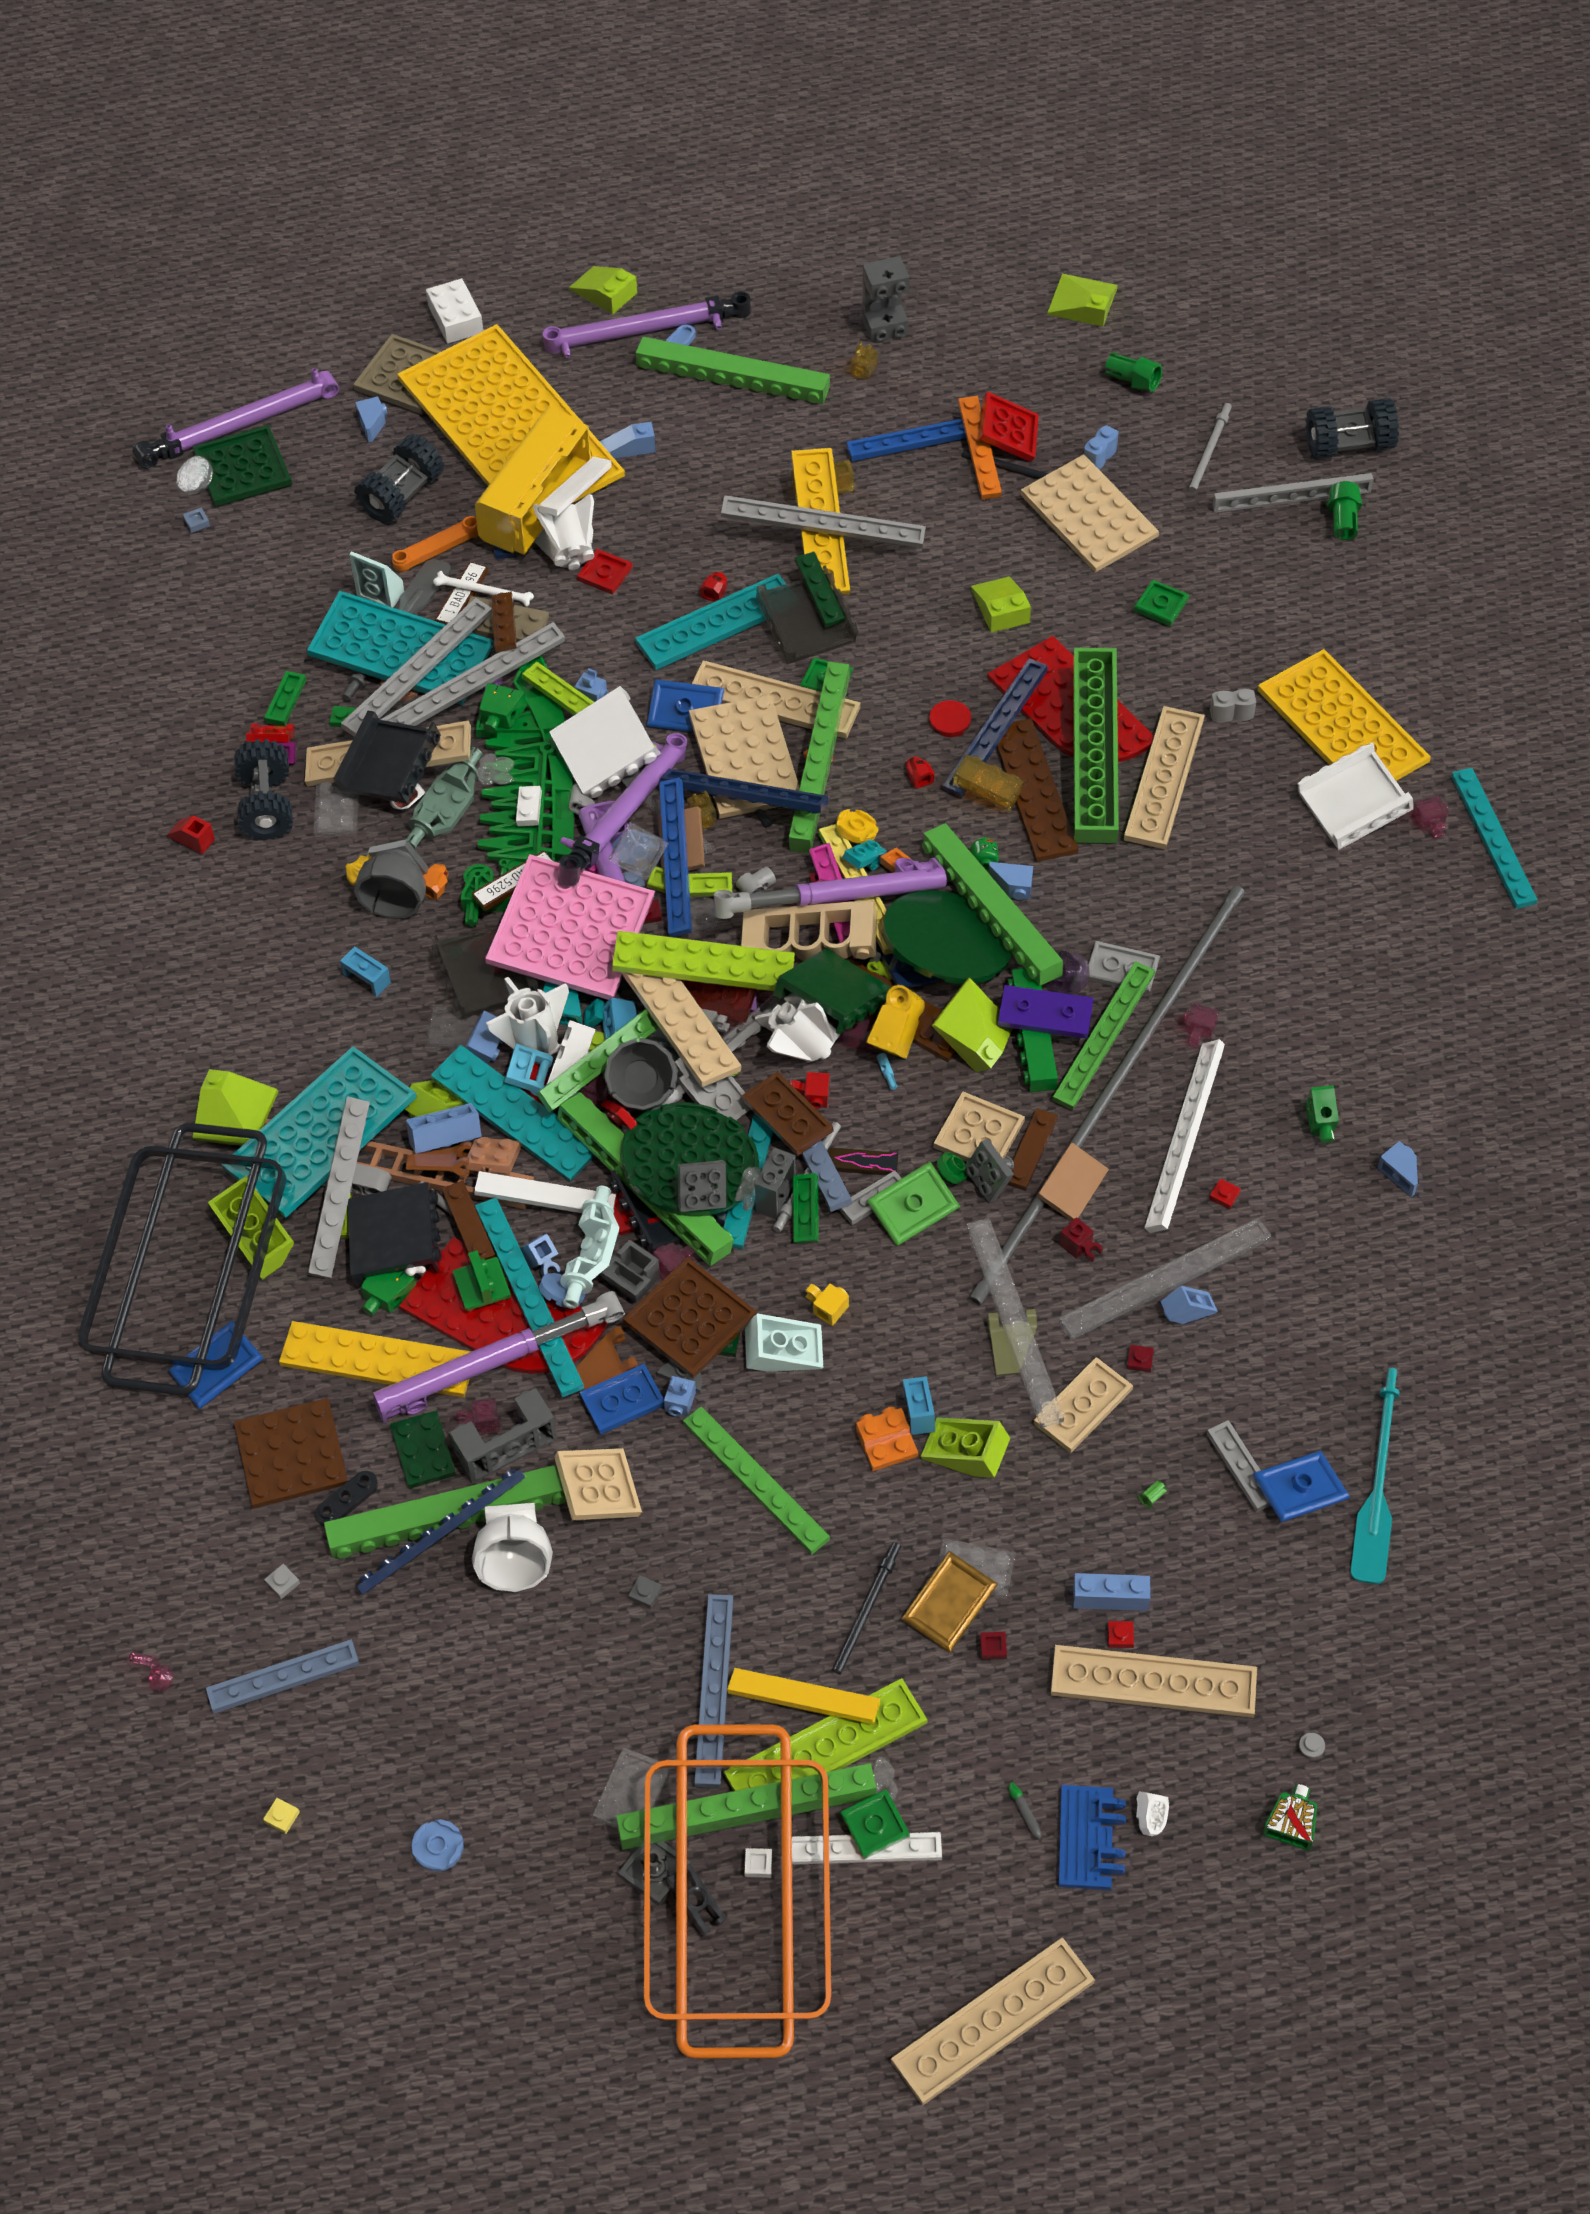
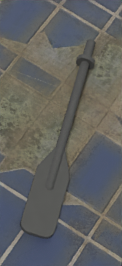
M436 559L426 561L402 594L399 610L415 615L427 607L441 587V585H434L433 580L438 577L437 573L439 571H442L448 577L451 572L450 564ZM359 672L358 674L351 675L349 678L350 685L342 695L345 700L349 701L357 689H363L366 684L364 679L367 674Z

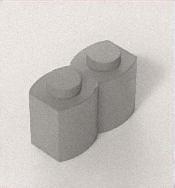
M1240 689L1234 692L1218 691L1213 693L1210 705L1212 721L1223 723L1231 720L1247 721L1254 718L1256 707L1254 691Z

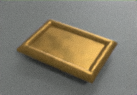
M948 1551L901 1620L951 1653L998 1583L951 1551Z

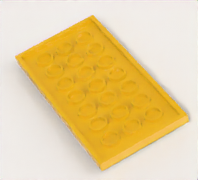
M1325 649L1258 685L1257 691L1329 765L1337 762L1345 755L1348 756L1354 753L1359 747L1372 742L1375 753L1395 781L1430 762L1431 756Z

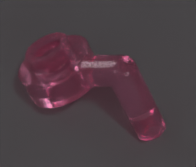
M136 1652L130 1653V1662L150 1667L149 1685L152 1689L165 1691L172 1684L173 1674L169 1666L160 1665L155 1656Z

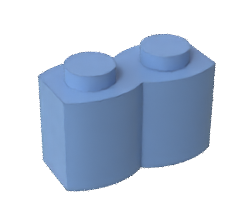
M1108 425L1100 428L1096 437L1090 439L1085 445L1084 455L1098 469L1102 468L1106 459L1112 457L1117 450L1119 431Z

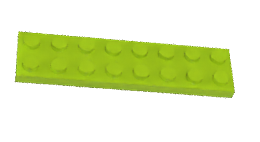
M617 931L612 971L774 991L778 977L794 967L795 953Z
M901 1678L869 1695L880 1698V1706L874 1724L829 1716L790 1737L791 1760L815 1761L826 1772L840 1770L927 1724V1718ZM780 1742L747 1760H781ZM781 1767L730 1768L724 1771V1776L732 1790L738 1791L781 1782ZM791 1767V1779L818 1774L812 1768Z

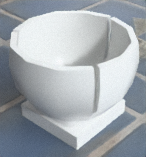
M535 1503L486 1506L485 1517L487 1525L477 1533L472 1555L473 1568L479 1580L481 1579V1582L495 1590L517 1592L535 1587L547 1577L553 1553L550 1540L544 1528L537 1524Z

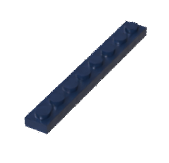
M1030 658L1027 660L943 784L944 791L961 798L964 796L1047 673L1048 667L1046 664Z
M670 768L661 777V782L680 777L683 781V789L693 793L702 792L710 796L719 795L733 800H747L750 803L759 802L773 807L782 806L790 810L808 811L812 814L821 813L829 804L828 796Z
M511 1469L501 1477L503 1482L496 1487L492 1483L481 1491L483 1496L475 1501L472 1497L461 1505L463 1510L457 1515L451 1512L440 1520L443 1525L434 1530L431 1527L420 1535L421 1541L415 1545L411 1541L401 1548L402 1554L396 1559L390 1556L379 1564L382 1569L375 1574L369 1571L359 1579L361 1584L357 1586L362 1595L526 1477L519 1469L515 1472L514 1469Z

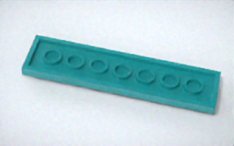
M775 574L635 638V642L654 669L658 670L799 606V599L781 576Z
M460 1045L431 1074V1079L462 1103H472L482 1118L513 1141L520 1142L522 1148L571 1183L595 1157L557 1119L558 1116L551 1111L549 1112L546 1107L519 1087L505 1083L503 1075L464 1046Z

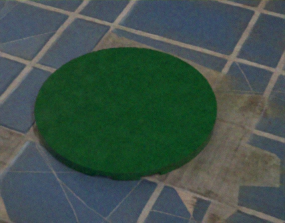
M944 891L909 893L898 898L889 906L883 920L882 932L891 952L902 963L906 962L915 968L914 971L929 978L934 976L944 979L946 983L964 984L968 978H971L974 983L988 981L999 972L1005 970L1012 956V952L1006 950L1003 942L993 934L990 926L981 920L979 913L970 907L968 900L958 894Z
M680 1102L665 1104L658 1109L647 1111L635 1120L637 1125L633 1129H628L625 1133L620 1155L624 1175L631 1187L643 1199L664 1211L683 1216L697 1217L718 1214L733 1208L744 1200L755 1184L759 1169V1157L753 1139L747 1135L744 1127L731 1116L728 1118L719 1113L715 1108L696 1103ZM723 1160L726 1163V1208L680 1212L678 1209V1164Z

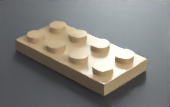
M1096 1357L1036 1417L1034 1425L1071 1454L1133 1390V1385Z

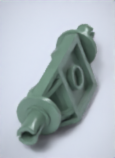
M475 747L470 749V760L451 763L452 765L436 778L415 807L413 817L408 821L412 831L406 838L414 849L417 848L422 838L431 840L436 835L450 832L473 802L475 779L479 774L475 765L483 756L479 749L476 751ZM434 822L436 825L432 827L430 823Z

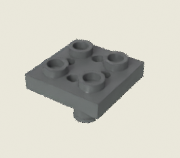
M989 1139L980 1142L965 1165V1171L976 1184L988 1203L997 1200L1014 1175L1012 1172L1014 1168L1013 1160L1009 1156L1002 1158Z
M723 1160L678 1164V1209L680 1212L726 1208V1163Z
M664 1842L650 1844V1900L660 1906L671 1892L666 1884V1880L663 1879L667 1878V1875L670 1877L676 1873V1851ZM645 1845L639 1846L618 1872V1876L642 1894H644L645 1864L642 1865L641 1862L645 1863Z

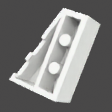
M570 1020L548 1083L589 1053L588 1050L596 1029Z

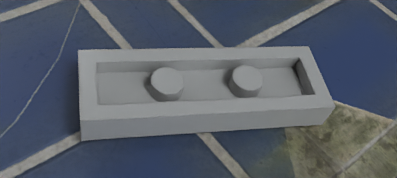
M893 1171L852 1196V1204L840 1208V1212L851 1225L856 1224L874 1213L866 1200L902 1178L896 1171Z

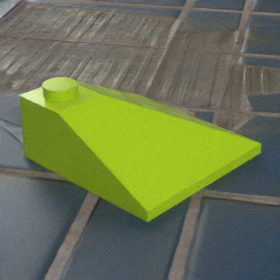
M1062 274L1047 315L1104 326L1118 285Z
M971 978L965 981L932 1024L934 1029L975 1072L992 1068L1003 1053L1012 1028L998 1026L999 1008Z
M209 1069L201 1086L195 1123L259 1131L266 1122L278 1090L229 1071ZM193 1132L194 1140L243 1146L250 1139Z

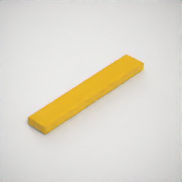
M734 1668L727 1688L728 1694L874 1724L880 1706V1698Z

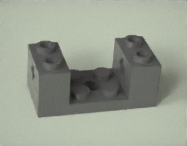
M900 256L863 264L862 322L871 342L883 341L908 334L909 320L902 307V293L909 292L910 277Z
M536 1388L531 1391H524L515 1398L520 1424L513 1426L510 1431L502 1435L492 1437L487 1443H484L472 1421L460 1424L450 1432L454 1454L472 1484L558 1439L554 1416Z

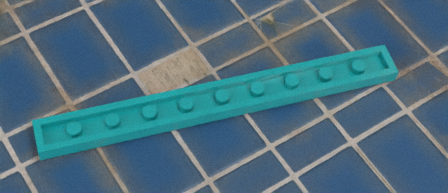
M497 1198L475 1205L484 1230L531 1331L553 1323L552 1315ZM561 1336L538 1345L562 1398L584 1389V1384Z

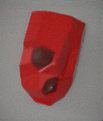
M713 572L707 576L700 587V596L712 602L722 599L727 589L726 576L721 572Z
M917 756L907 760L905 764L906 771L912 786L922 788L934 783L935 774L931 765L926 760Z

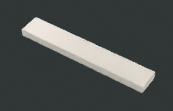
M592 457L539 505V512L558 516L611 468V460Z
M479 1171L475 1187V1195L578 1213H583V1203L586 1200L594 1199L596 1191L481 1171ZM610 1194L607 1202L613 1209L616 1194Z
M941 1832L910 1833L909 1838L866 1859H863L851 1835L829 1836V1863L942 1860ZM823 1836L792 1837V1864H823Z

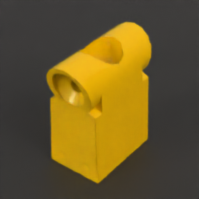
M896 985L890 988L886 996V1003L882 1005L866 1043L879 1050L907 1059L919 1024V1016L923 1013L925 1007L922 997L903 985Z

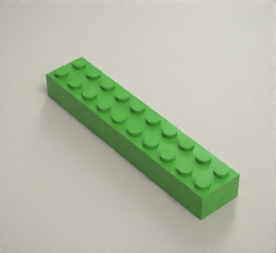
M1074 648V840L1076 843H1117L1119 831L1117 648Z

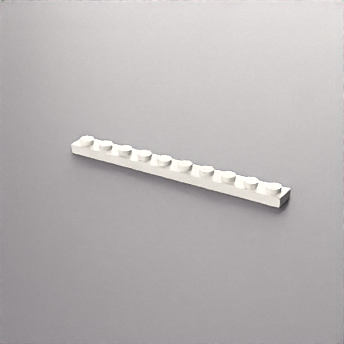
M1220 1039L1203 1043L1145 1224V1229L1149 1233L1166 1230L1170 1224L1225 1044Z

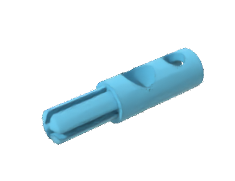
M881 1053L877 1056L878 1063L890 1090H895L897 1084L894 1079V1073L887 1055Z

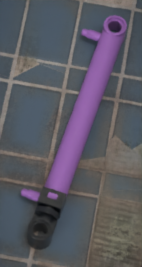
M738 291L732 295V299L727 300L726 298L719 299L717 295L706 297L705 302L600 322L562 329L550 326L543 331L544 349L551 354L562 350L564 356L569 358V347L676 328L681 325H692L709 321L710 324H714L716 329H721L723 317L728 318L730 315H734L736 318H746L750 315V295L747 292Z
M313 368L311 370L312 380L178 432H174L172 425L168 424L166 425V432L160 434L161 439L155 440L152 444L147 441H140L134 445L132 452L143 469H149L158 463V458L162 457L164 459L169 456L172 460L184 455L183 451L193 448V446L206 443L316 399L334 397L339 392V386L330 372L321 371L318 373V370Z
M679 733L668 735L664 746L652 742L657 746L661 754L653 762L645 766L585 836L581 835L576 841L565 837L561 838V844L572 849L571 853L561 857L559 862L558 880L562 884L572 886L579 882L580 874L586 867L591 868L596 863L600 851L657 787L659 782H661L663 774L669 768L672 769L676 763L682 762L685 759L687 738Z

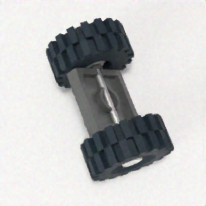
M1391 398L1370 400L1366 408L1334 412L1331 406L1308 409L1305 429L1307 430V444L1313 459L1334 457L1337 451L1371 447L1373 451L1395 448L1399 440V423L1397 421L1398 415H1396L1397 409L1394 407V401Z
M414 433L408 434L394 448L393 455L395 456L377 474L376 472L368 473L356 485L354 493H356L355 498L359 500L357 503L363 507L362 510L364 512L367 511L369 517H374L377 521L380 520L382 524H391L406 509V502L422 486L431 484L444 471L445 464L442 462V456L438 455V449H434V445L431 442L428 443L425 437L421 438L418 434L415 436Z
M255 739L254 743L248 741L246 746L243 744L239 746L240 750L237 749L234 755L237 780L243 782L244 786L250 785V797L245 796L243 801L238 803V827L241 829L242 834L246 833L248 838L253 836V840L256 841L259 838L263 839V841L271 838V840L276 839L277 836L282 838L284 833L288 834L293 827L291 802L287 800L286 796L281 797L280 793L274 795L272 791H269V788L274 784L276 786L280 785V781L284 782L289 775L287 750L284 749L282 744L277 745L276 741L269 743V739H264V742H260V739Z

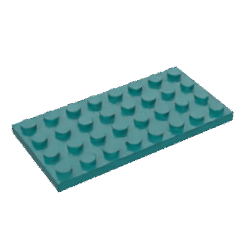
M339 591L309 645L307 655L387 681L446 625ZM470 633L412 689L428 693L487 659L494 640ZM466 698L458 701L456 704L463 705Z
M354 1046L259 1130L267 1139L264 1158L275 1160L280 1164L286 1175V1185L278 1213L285 1218L328 1180L347 1096L370 1102L360 1149L417 1098L415 1091ZM249 1139L233 1155L254 1157L258 1141L256 1139ZM221 1164L223 1170L237 1181L245 1176L249 1177L250 1166ZM261 1168L255 1188L263 1200L270 1205L278 1171Z

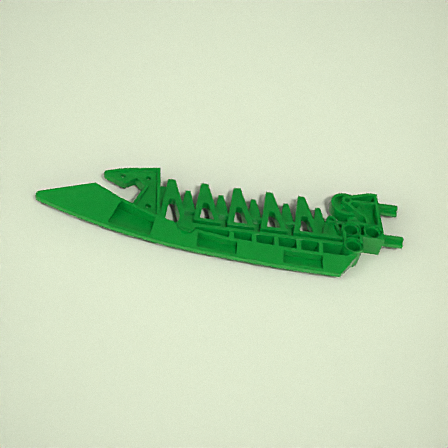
M542 655L520 666L513 680L514 689L525 692L527 712L522 713L511 728L507 729L498 726L494 733L484 729L485 723L482 721L481 714L479 713L475 729L476 738H491L486 739V748L498 750L495 751V758L510 760L484 764L485 773L496 775L493 776L494 783L508 785L482 789L483 798L495 800L491 801L492 808L508 810L480 814V823L494 825L489 827L490 834L504 835L503 837L478 840L479 849L492 851L487 853V858L499 861L500 876L527 861L529 854L535 856L544 850L554 862L559 863L561 857L569 855L572 849L560 842L562 837L574 840V812L569 809L573 787L572 773L550 734L551 730L565 722L563 710L559 704L526 682L522 675L536 662L547 668ZM548 764L550 766L551 780H547ZM540 786L542 795L539 825L517 826L516 820L513 819H516L519 787ZM552 791V797H546V792ZM552 808L553 814L545 813V809ZM552 825V831L544 830V826ZM552 842V848L543 847V843ZM476 864L468 867L463 875L465 887L461 892V903L463 912H466L465 925L474 927V925H478L479 912H505L512 896L484 911L472 898V892L496 878H494L491 868L486 865Z

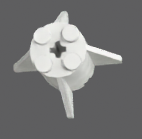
M591 494L575 505L570 504L558 516L540 513L539 505L535 504L533 506L534 512L544 528L536 538L535 543L554 561L556 566L568 568L570 571L578 570L580 565L594 558L591 545L594 500Z
M509 977L505 978L510 994L507 999L508 1003L505 1005L506 1013L486 1022L488 1030L513 1049L517 1043L544 1053L555 1050L558 1045L557 1029L569 994L567 984L565 983L544 993L537 989L538 992L531 991L530 988L518 990Z
M794 993L784 998L787 1002L782 1006L777 1004L771 1013L755 1017V1020L760 1025L773 1031L766 1046L774 1053L805 1060L807 1063L819 1058L822 1060L826 1059L831 1054L830 1048L840 1035L836 1033V1029L828 1022L823 1008L818 1003L810 1004Z

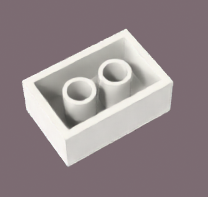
M463 279L426 289L428 307L447 344L474 336L483 331L482 316Z

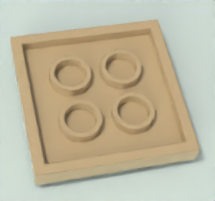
M962 1092L938 1134L933 1148L944 1153H952L968 1162L980 1142L989 1139L1000 1156L1004 1158L1025 1121V1116Z
M623 1448L557 1451L554 1458L572 1520L638 1517L641 1514L642 1510Z

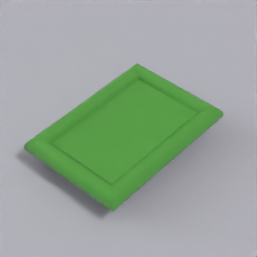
M930 1161L866 1200L896 1246H899L960 1208V1205Z

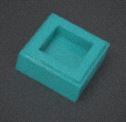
M596 999L585 1008V1026L594 1028L603 1020V1000Z

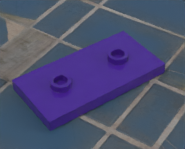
M1005 985L998 1026L1088 1039L1094 998Z

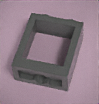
M777 1148L772 1150L755 1182L757 1213L775 1220L778 1219L783 1204H786L793 1191V1175H796L795 1155Z

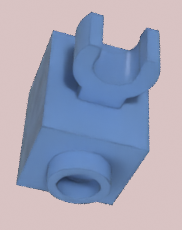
M588 668V674L583 673L574 688L596 702L607 695L609 691L607 690L606 680L598 678L597 671Z
M547 1234L541 1235L520 1247L530 1268L541 1266L540 1273L542 1277L548 1274L549 1267L553 1269L554 1273L560 1272L559 1265L551 1261V1258L556 1256L558 1252Z
M672 1376L664 1399L666 1412L675 1417H680L681 1415L688 1417L696 1393L695 1381Z

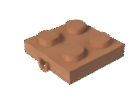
M475 1138L467 1156L469 1158V1165H465V1169L486 1172V1168H489L487 1173L510 1174L521 1150L520 1142L511 1139Z

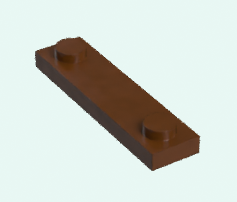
M1039 1108L1036 1109L1013 1160L1014 1168L1012 1172L1014 1175L1007 1185L1023 1191L1027 1190L1058 1120L1057 1114Z
M462 1180L443 1187V1195L468 1253L477 1250L480 1259L485 1258V1260L496 1257L464 1181Z

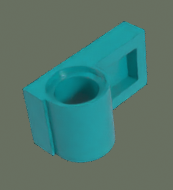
M868 840L846 850L842 858L858 869L866 866L874 871L880 865V856L886 854V850L877 842Z

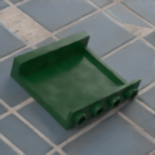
M826 948L780 975L773 995L781 999L792 992L810 1004L818 1003L825 1013L840 1021L836 1033L840 1034L846 1029L849 1030L857 1022H862L870 1014L873 1015L882 1005H885L886 996L891 986Z

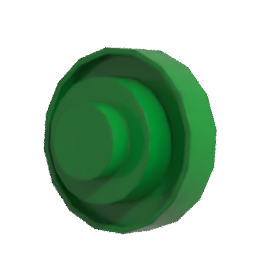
M946 1152L938 1158V1174L942 1180L958 1185L967 1178L966 1166L960 1157Z

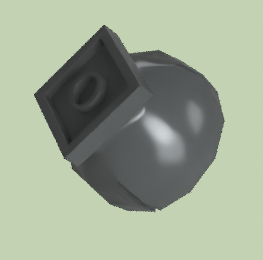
M407 839L370 847L368 854L371 859L364 862L355 881L354 892L358 902L371 912L378 893L373 910L374 914L386 918H407L417 913L425 897L426 881L423 874H427L429 868Z
M639 1037V1042H637V1038H634L617 1046L607 1058L603 1078L609 1095L613 1094L611 1098L622 1107L645 1112L662 1106L674 1093L672 1090H675L678 1070L672 1054L659 1042Z

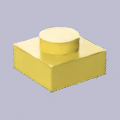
M276 1798L263 1821L269 1826L287 1834L300 1811L298 1808Z

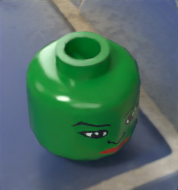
M981 837L972 843L970 852L985 870H989L990 862L998 863V845L994 840L988 837Z

